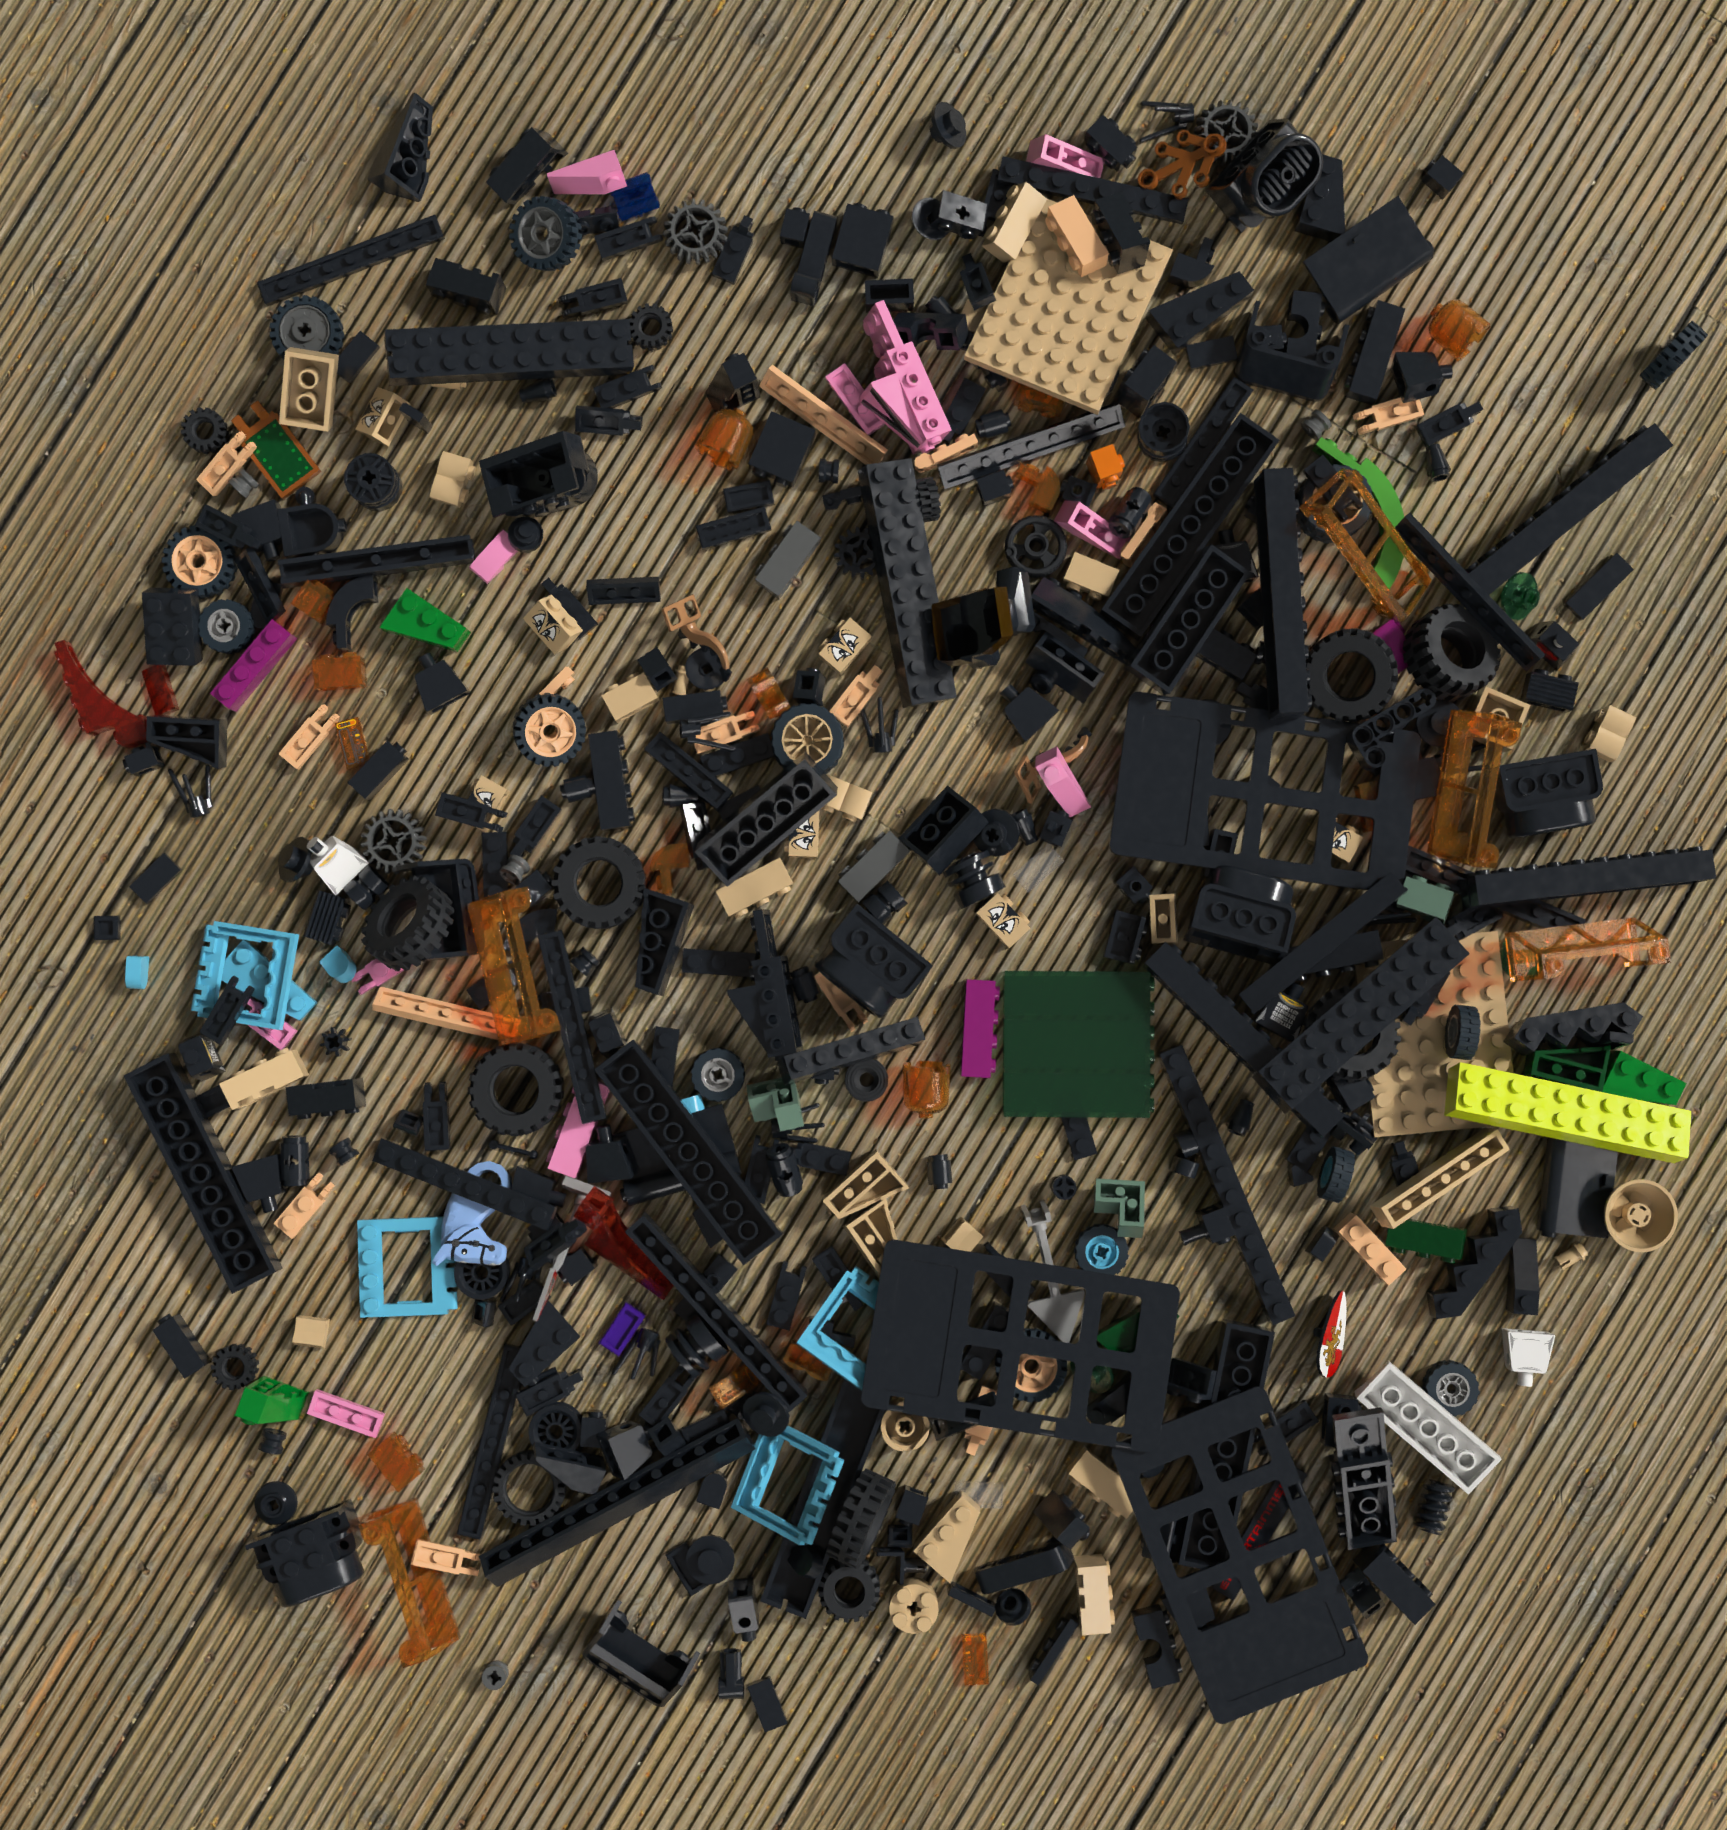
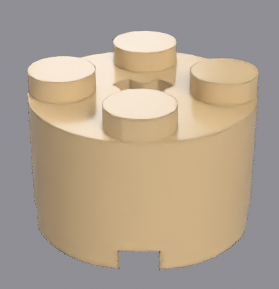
M900 1397L889 1404L903 1406L904 1398ZM885 1410L881 1420V1433L883 1439L891 1448L897 1451L915 1450L924 1444L929 1435L928 1417ZM907 1420L909 1421V1426H910L909 1428L906 1427V1426L903 1427V1428H900V1427H901L900 1421H903V1422H905V1421H907Z
M909 1577L904 1579L903 1585L897 1584L892 1589L889 1598V1610L894 1625L906 1633L918 1634L928 1631L935 1623L938 1616V1599L934 1589L926 1580L918 1577ZM913 1602H917L915 1609L910 1608Z

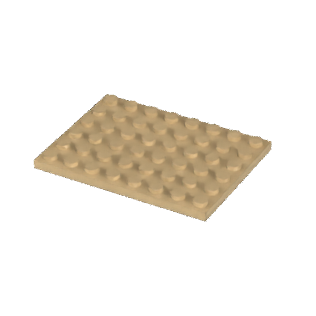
M1047 199L1016 259L1010 260L994 293L996 301L988 305L965 353L964 360L1098 415L1171 258L1173 249L1150 240L1145 266L1117 274L1115 267H1111L1107 260L1105 267L1080 277L1077 270L1074 271L1071 268L1067 253L1059 248L1054 231L1051 232L1046 225L1045 219L1047 218L1048 207L1057 203ZM1086 214L1094 230L1099 236L1100 230L1098 225H1094L1091 216Z
M1498 931L1474 933L1463 940H1458L1470 954L1449 971L1451 974L1427 1013L1424 1014L1422 1019L1416 1017L1411 1026H1407L1400 1021L1405 1011L1395 1019V1023L1400 1022L1401 1026L1397 1030V1036H1401V1042L1396 1046L1398 1052L1392 1057L1391 1063L1387 1067L1368 1078L1374 1088L1373 1094L1375 1095V1098L1369 1101L1371 1125L1374 1126L1372 1134L1374 1137L1492 1126L1444 1116L1448 1069L1459 1062L1514 1073L1511 1047L1503 1042L1509 1033ZM1409 939L1381 942L1384 960L1379 961V964L1381 965ZM1364 964L1356 965L1354 970L1356 986L1378 966L1365 968ZM1455 1004L1474 1006L1480 1014V1040L1472 1060L1449 1058L1448 1054H1446L1445 1026L1449 1011ZM1374 1038L1363 1047V1053L1367 1052L1372 1046Z

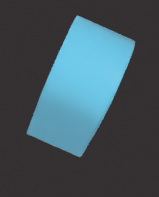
M335 946L320 960V964L326 972L340 983L349 982L356 974L357 967L354 961L339 946Z
M133 955L126 957L125 984L127 988H146L149 956Z
M700 1094L682 1099L691 1113L705 1109Z

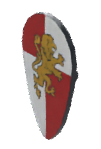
M1341 1290L1337 1292L1330 1305L1323 1329L1316 1327L1313 1330L1314 1336L1320 1338L1316 1357L1317 1369L1319 1374L1325 1378L1331 1377L1336 1372L1342 1357L1346 1326L1345 1292Z

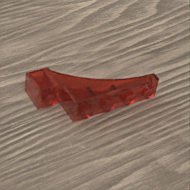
M65 640L55 642L57 650L54 651L58 663L62 664L65 673H62V677L66 686L70 687L72 692L70 700L80 715L78 723L81 730L86 734L96 736L115 729L116 731H113L115 741L118 745L127 749L149 742L146 741L147 716L142 714L136 716L111 700L86 673L75 653L72 643Z
M594 1186L573 1215V1217L584 1222L587 1227L593 1230L584 1245L664 1300L674 1285L625 1233L626 1226L613 1204L614 1199Z

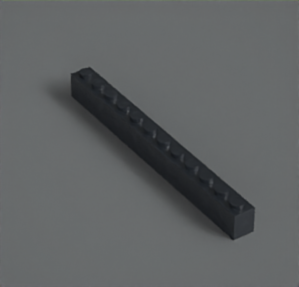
M1177 1044L1156 1053L1186 1126L1193 1134L1198 1145V1155L1219 1204L1226 1209L1235 1232L1233 1236L1268 1322L1276 1325L1295 1317L1293 1308L1183 1045Z
M736 1418L631 1474L627 1479L614 1483L481 1554L479 1559L485 1577L496 1587H499L752 1452L756 1448L748 1429L739 1418Z

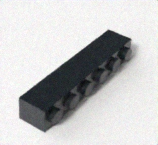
M914 1017L783 1056L777 1061L783 1083L787 1085L917 1046L925 1040V1036L918 1017Z

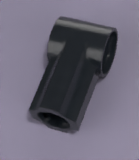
M726 1648L720 1650L719 1700L744 1699L741 1649Z

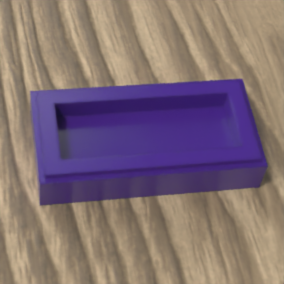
M626 1302L599 1344L620 1356L646 1314Z

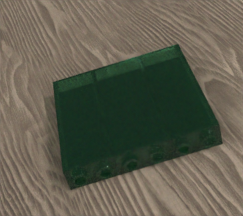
M1003 971V1116L1150 1118V1113H1154V1098H1150V1088H1154V1074H1150V1064H1154L1155 1059L1154 1050H1150V1040H1154L1155 1036L1154 1025H1150V1016H1154L1155 1012L1154 1001H1150V991L1155 989V979L1150 977V972Z

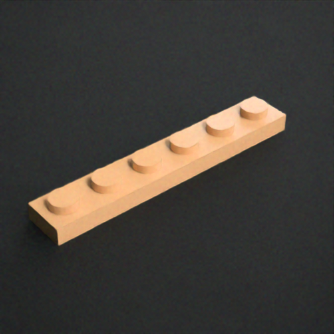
M774 365L768 368L759 385L760 388L865 465L881 463L888 449Z
M385 987L379 988L372 1004L373 1011L508 1043H514L521 1022L519 1019Z

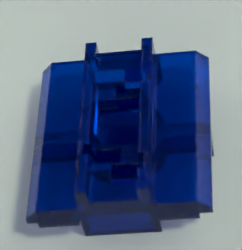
M648 172L626 179L627 187L610 192L617 206L619 218L622 221L636 216L642 217L644 213L660 208V203L654 192L652 180Z

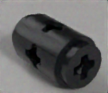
M1133 487L1126 491L1120 504L1109 519V529L1115 536L1126 539L1136 532L1141 520L1151 507V496L1146 490L1140 487Z
M282 1136V1142L279 1143L280 1180L283 1181V1186L307 1185V1179L310 1178L309 1142L306 1141V1136ZM293 1157L299 1163L295 1165V1162H291L290 1158Z
M787 1143L772 1145L766 1151V1162L772 1174L775 1190L782 1197L794 1196L802 1190L803 1184L794 1150Z

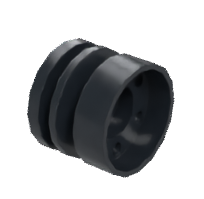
M1161 402L1153 404L1145 410L1140 417L1137 435L1139 448L1145 456L1153 461L1166 462L1175 459L1182 453L1186 447L1190 428L1188 417L1183 409L1173 403ZM1160 431H1162L1163 434H1167L1166 439H1163L1162 436H1159Z
M364 453L356 456L345 470L344 483L347 491L364 508L371 511H384L390 509L399 501L403 485L400 474L384 457L376 453ZM373 475L376 479H372V484H369L367 481Z
M988 850L972 853L954 862L942 873L944 878L956 875L957 879L951 881L948 885L949 887L961 885L962 889L954 895L960 909H964L1006 887L999 873L988 875L986 872L994 865V862L991 861L985 865L981 862L990 856Z
M698 1312L685 1322L689 1331L688 1334L682 1329L677 1328L675 1330L677 1338L672 1334L665 1338L675 1360L695 1378L702 1374L700 1367L704 1370L709 1369L710 1366L706 1356L717 1362L729 1352L725 1341Z

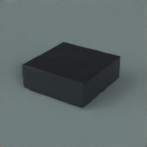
M94 916V940H121L120 916Z

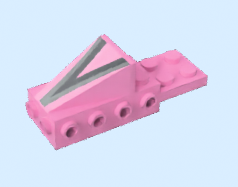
M884 300L874 304L863 320L864 331L870 336L873 342L874 353L880 360L874 367V374L877 380L868 385L859 397V401L908 443L912 454L919 452L922 454L929 453L935 449L934 446H937L948 435L951 427L913 342L903 344Z

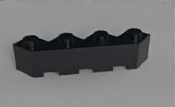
M1621 1002L1530 1017L1515 1022L1503 1042L1522 1056L1535 1052L1541 1041L1554 1050L1567 1047L1573 1036L1589 1045L1600 1041L1605 1031L1633 1034L1643 1016L1626 1003Z
M1505 1206L1487 1209L1491 1233L1467 1236L1470 1261L1447 1264L1450 1288L1426 1291L1430 1316L1435 1319H1442L1463 1314L1522 1234L1519 1208Z

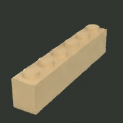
M1484 1128L1371 1204L1370 1208L1382 1227L1394 1229L1510 1149L1498 1129Z

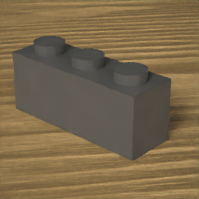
M798 521L794 525H788L782 535L785 537L780 545L776 543L768 554L770 556L766 564L762 563L754 574L757 576L755 578L756 584L779 600L821 542V538Z
M882 831L873 840L875 845L869 851L865 848L856 857L858 862L852 868L848 865L839 873L841 879L838 883L858 903L910 853V850L891 831L887 834Z

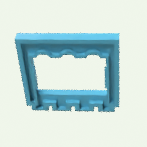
M214 921L213 925H205L203 941L210 942V946H202L199 965L206 966L205 971H197L194 989L202 990L201 995L193 994L191 1011H197L198 1017L208 1018L218 1001L229 936L255 942H273L272 960L269 962L268 983L265 985V1000L261 1014L243 1010L236 1023L283 1030L299 934Z
M444 1216L357 1220L360 1318L444 1315L449 1313V1309H458L457 1291H448L449 1287H457L454 1278L455 1267H448L447 1263H456V1261L446 1259L437 1266L432 1263L435 1255L441 1248V1228ZM430 1230L432 1302L413 1300L384 1303L382 1232L395 1231L396 1233Z
M855 1266L852 1272L847 1270L796 1344L862 1391L866 1363L820 1331L826 1321H829L838 1309L847 1291L875 1310L879 1282L873 1279L867 1285L865 1282L870 1275Z
M787 1426L784 1432L778 1436L767 1437L759 1434L754 1445L756 1449L751 1453L731 1508L798 1545H805V1543L812 1545L818 1531V1527L813 1525V1522L821 1523L827 1504L821 1500L829 1501L836 1481L830 1477L831 1475L834 1477L839 1476L844 1460L838 1457L840 1452L790 1426ZM784 1440L807 1454H813L823 1459L797 1527L772 1512L759 1507Z

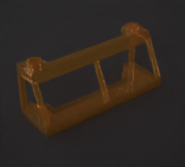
M1342 468L1299 508L1306 517H1309L1311 514L1317 521L1315 524L1326 531L1372 594L1373 598L1371 600L1375 603L1372 608L1378 616L1402 623L1410 615L1431 583L1432 579L1427 574L1429 570L1421 561L1417 560L1362 483L1363 477L1356 470ZM1339 479L1344 480L1327 505L1314 503ZM1349 483L1354 486L1385 530L1367 558L1332 512L1333 506ZM1389 536L1416 574L1394 596L1371 565L1372 560ZM1415 584L1421 585L1404 611L1398 600Z
M1451 709L1427 849L1429 854L1473 867L1497 868L1499 851L1495 845L1486 843L1502 749L1503 746L1510 747L1517 743L1520 738L1522 723L1497 713ZM1488 732L1479 788L1475 789L1465 786L1473 738H1485ZM1464 791L1477 795L1470 840L1468 837L1469 833L1458 831Z
M528 886L506 890L467 904L499 1046L548 1036L561 1030L557 1014L551 1009H540L529 964L518 913H523L530 907L531 898ZM504 922L513 960L511 964L507 963L499 923ZM513 968L515 969L525 1016L519 1015L509 971Z
M1635 917L1504 933L1511 982L1557 978L1564 971V960L1610 954L1622 957L1626 961L1624 962L1625 967L1671 963L1668 938ZM1636 925L1650 933L1651 936L1637 937ZM1647 950L1649 960H1640L1639 951ZM1535 954L1538 975H1527L1528 971L1536 966Z
M417 1497L370 1512L358 1526L365 1543L371 1546L382 1545L411 1638L403 1642L399 1648L401 1664L405 1668L427 1661L459 1640L461 1636L440 1571L410 1564L414 1580L410 1581L395 1531H400L409 1563H411L416 1539L430 1541ZM417 1585L428 1622L425 1623L422 1622L412 1587Z

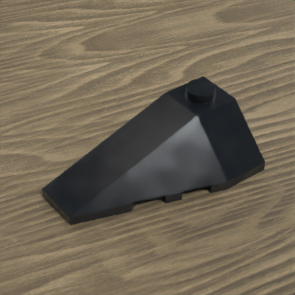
M411 94L377 154L367 178L385 193L416 202L421 201L429 180V173L426 172L427 160L430 159L428 136L432 132L433 106L418 94Z

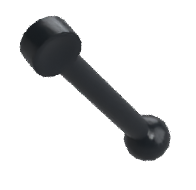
M497 1140L489 1142L491 1149L500 1148L527 1155L530 1159L538 1157L536 1150L527 1151L503 1145Z

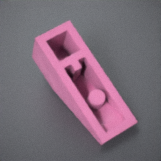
M1046 134L1030 140L1026 162L1101 178L1104 164L1103 158Z
M615 150L547 173L554 194H607L627 187Z
M1065 500L1054 519L1055 523L1071 534L1117 559H1121L1120 554L1123 545L1132 539L1130 537L1123 539L1115 536L1109 529L1110 523L1078 501Z
M1057 746L1035 757V768L1060 806L1069 814V818L1091 808L1088 799Z

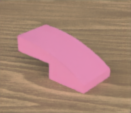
M502 530L469 567L471 571L487 584L503 570L504 564L518 552L510 545L508 533Z

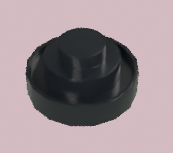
M523 516L516 518L508 528L510 545L515 550L523 553L535 551L543 541L541 524L531 517Z
M1018 1588L1004 1590L998 1596L995 1603L996 1615L1003 1623L1009 1626L1023 1623L1031 1612L1029 1597Z

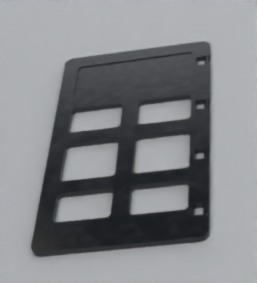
M1134 692L1129 697L1109 848L1113 854L1211 869L1219 865H1227L1275 878L1368 891L1387 874L1392 872L1401 884L1404 885L1421 738L1418 733L1409 730L1395 729L1390 732L1392 742L1379 741L1387 757L1385 763L1380 767L1376 799L1373 801L1345 797L1340 794V783L1345 744L1347 743L1346 738L1348 732L1360 725V723L1341 722L1305 715L1298 719L1269 720L1268 710ZM1157 701L1170 703V710L1156 709ZM1231 712L1245 713L1244 721L1230 719ZM1305 722L1319 724L1318 732L1305 730ZM1220 724L1255 730L1249 782L1219 779L1213 776L1217 733ZM1377 726L1379 730H1385L1384 727ZM1275 732L1322 738L1327 741L1321 792L1275 787L1268 784L1272 742ZM1356 732V740L1364 743V735L1361 732ZM1210 796L1240 799L1246 802L1242 844L1239 854L1210 851L1203 847ZM1265 804L1310 809L1318 812L1313 861L1310 865L1266 859L1259 856ZM1338 814L1366 817L1373 820L1369 862L1366 872L1337 869L1331 866L1336 816Z
M890 1240L884 1247L861 1394L862 1403L869 1408L1141 1452H1155L1160 1444L1180 1291L1173 1284L901 1240ZM977 1271L1008 1275L1013 1278L1007 1325L1004 1332L972 1328L968 1325L973 1283ZM1033 1280L1085 1289L1079 1341L1076 1344L1024 1335L1030 1284ZM1105 1292L1138 1296L1141 1299L1135 1348L1131 1353L1099 1348L1096 1344L1102 1300ZM966 1345L998 1349L1002 1352L996 1399L993 1406L960 1402L956 1398L963 1350ZM1022 1354L1067 1360L1075 1364L1069 1411L1066 1418L1013 1409L1018 1365ZM1095 1366L1128 1370L1131 1374L1125 1420L1122 1427L1090 1423L1086 1420L1092 1370ZM890 1396L904 1398V1405L889 1404ZM966 1408L980 1410L979 1419L965 1417ZM1041 1421L1056 1422L1055 1430L1040 1429ZM1117 1432L1131 1434L1130 1443L1116 1441Z
M1253 1386L1162 1423L1160 1444L1155 1452L1148 1453L1111 1447L1114 1463L1210 1712L1217 1723L1226 1724L1362 1668L1367 1664L1368 1654L1332 1565L1328 1550L1302 1487L1281 1428L1275 1417L1267 1392L1262 1387ZM1268 1413L1272 1425L1264 1428L1260 1416ZM1254 1427L1259 1428L1270 1457L1269 1462L1220 1481L1210 1458L1208 1447ZM1131 1436L1120 1440V1442L1130 1443ZM1185 1455H1190L1202 1488L1197 1492L1160 1507L1151 1508L1140 1481V1474ZM1278 1480L1295 1521L1296 1530L1252 1549H1246L1228 1501L1232 1497ZM1295 1484L1299 1496L1292 1499L1288 1487ZM1205 1508H1211L1228 1551V1558L1186 1576L1178 1577L1160 1533V1528L1163 1525ZM1300 1549H1305L1317 1579L1316 1583L1274 1601L1266 1602L1257 1580L1255 1569ZM1322 1555L1327 1567L1319 1570L1315 1558ZM1237 1577L1249 1606L1248 1611L1203 1630L1197 1629L1187 1603V1596L1229 1578ZM1350 1626L1354 1636L1350 1640H1346L1342 1630Z

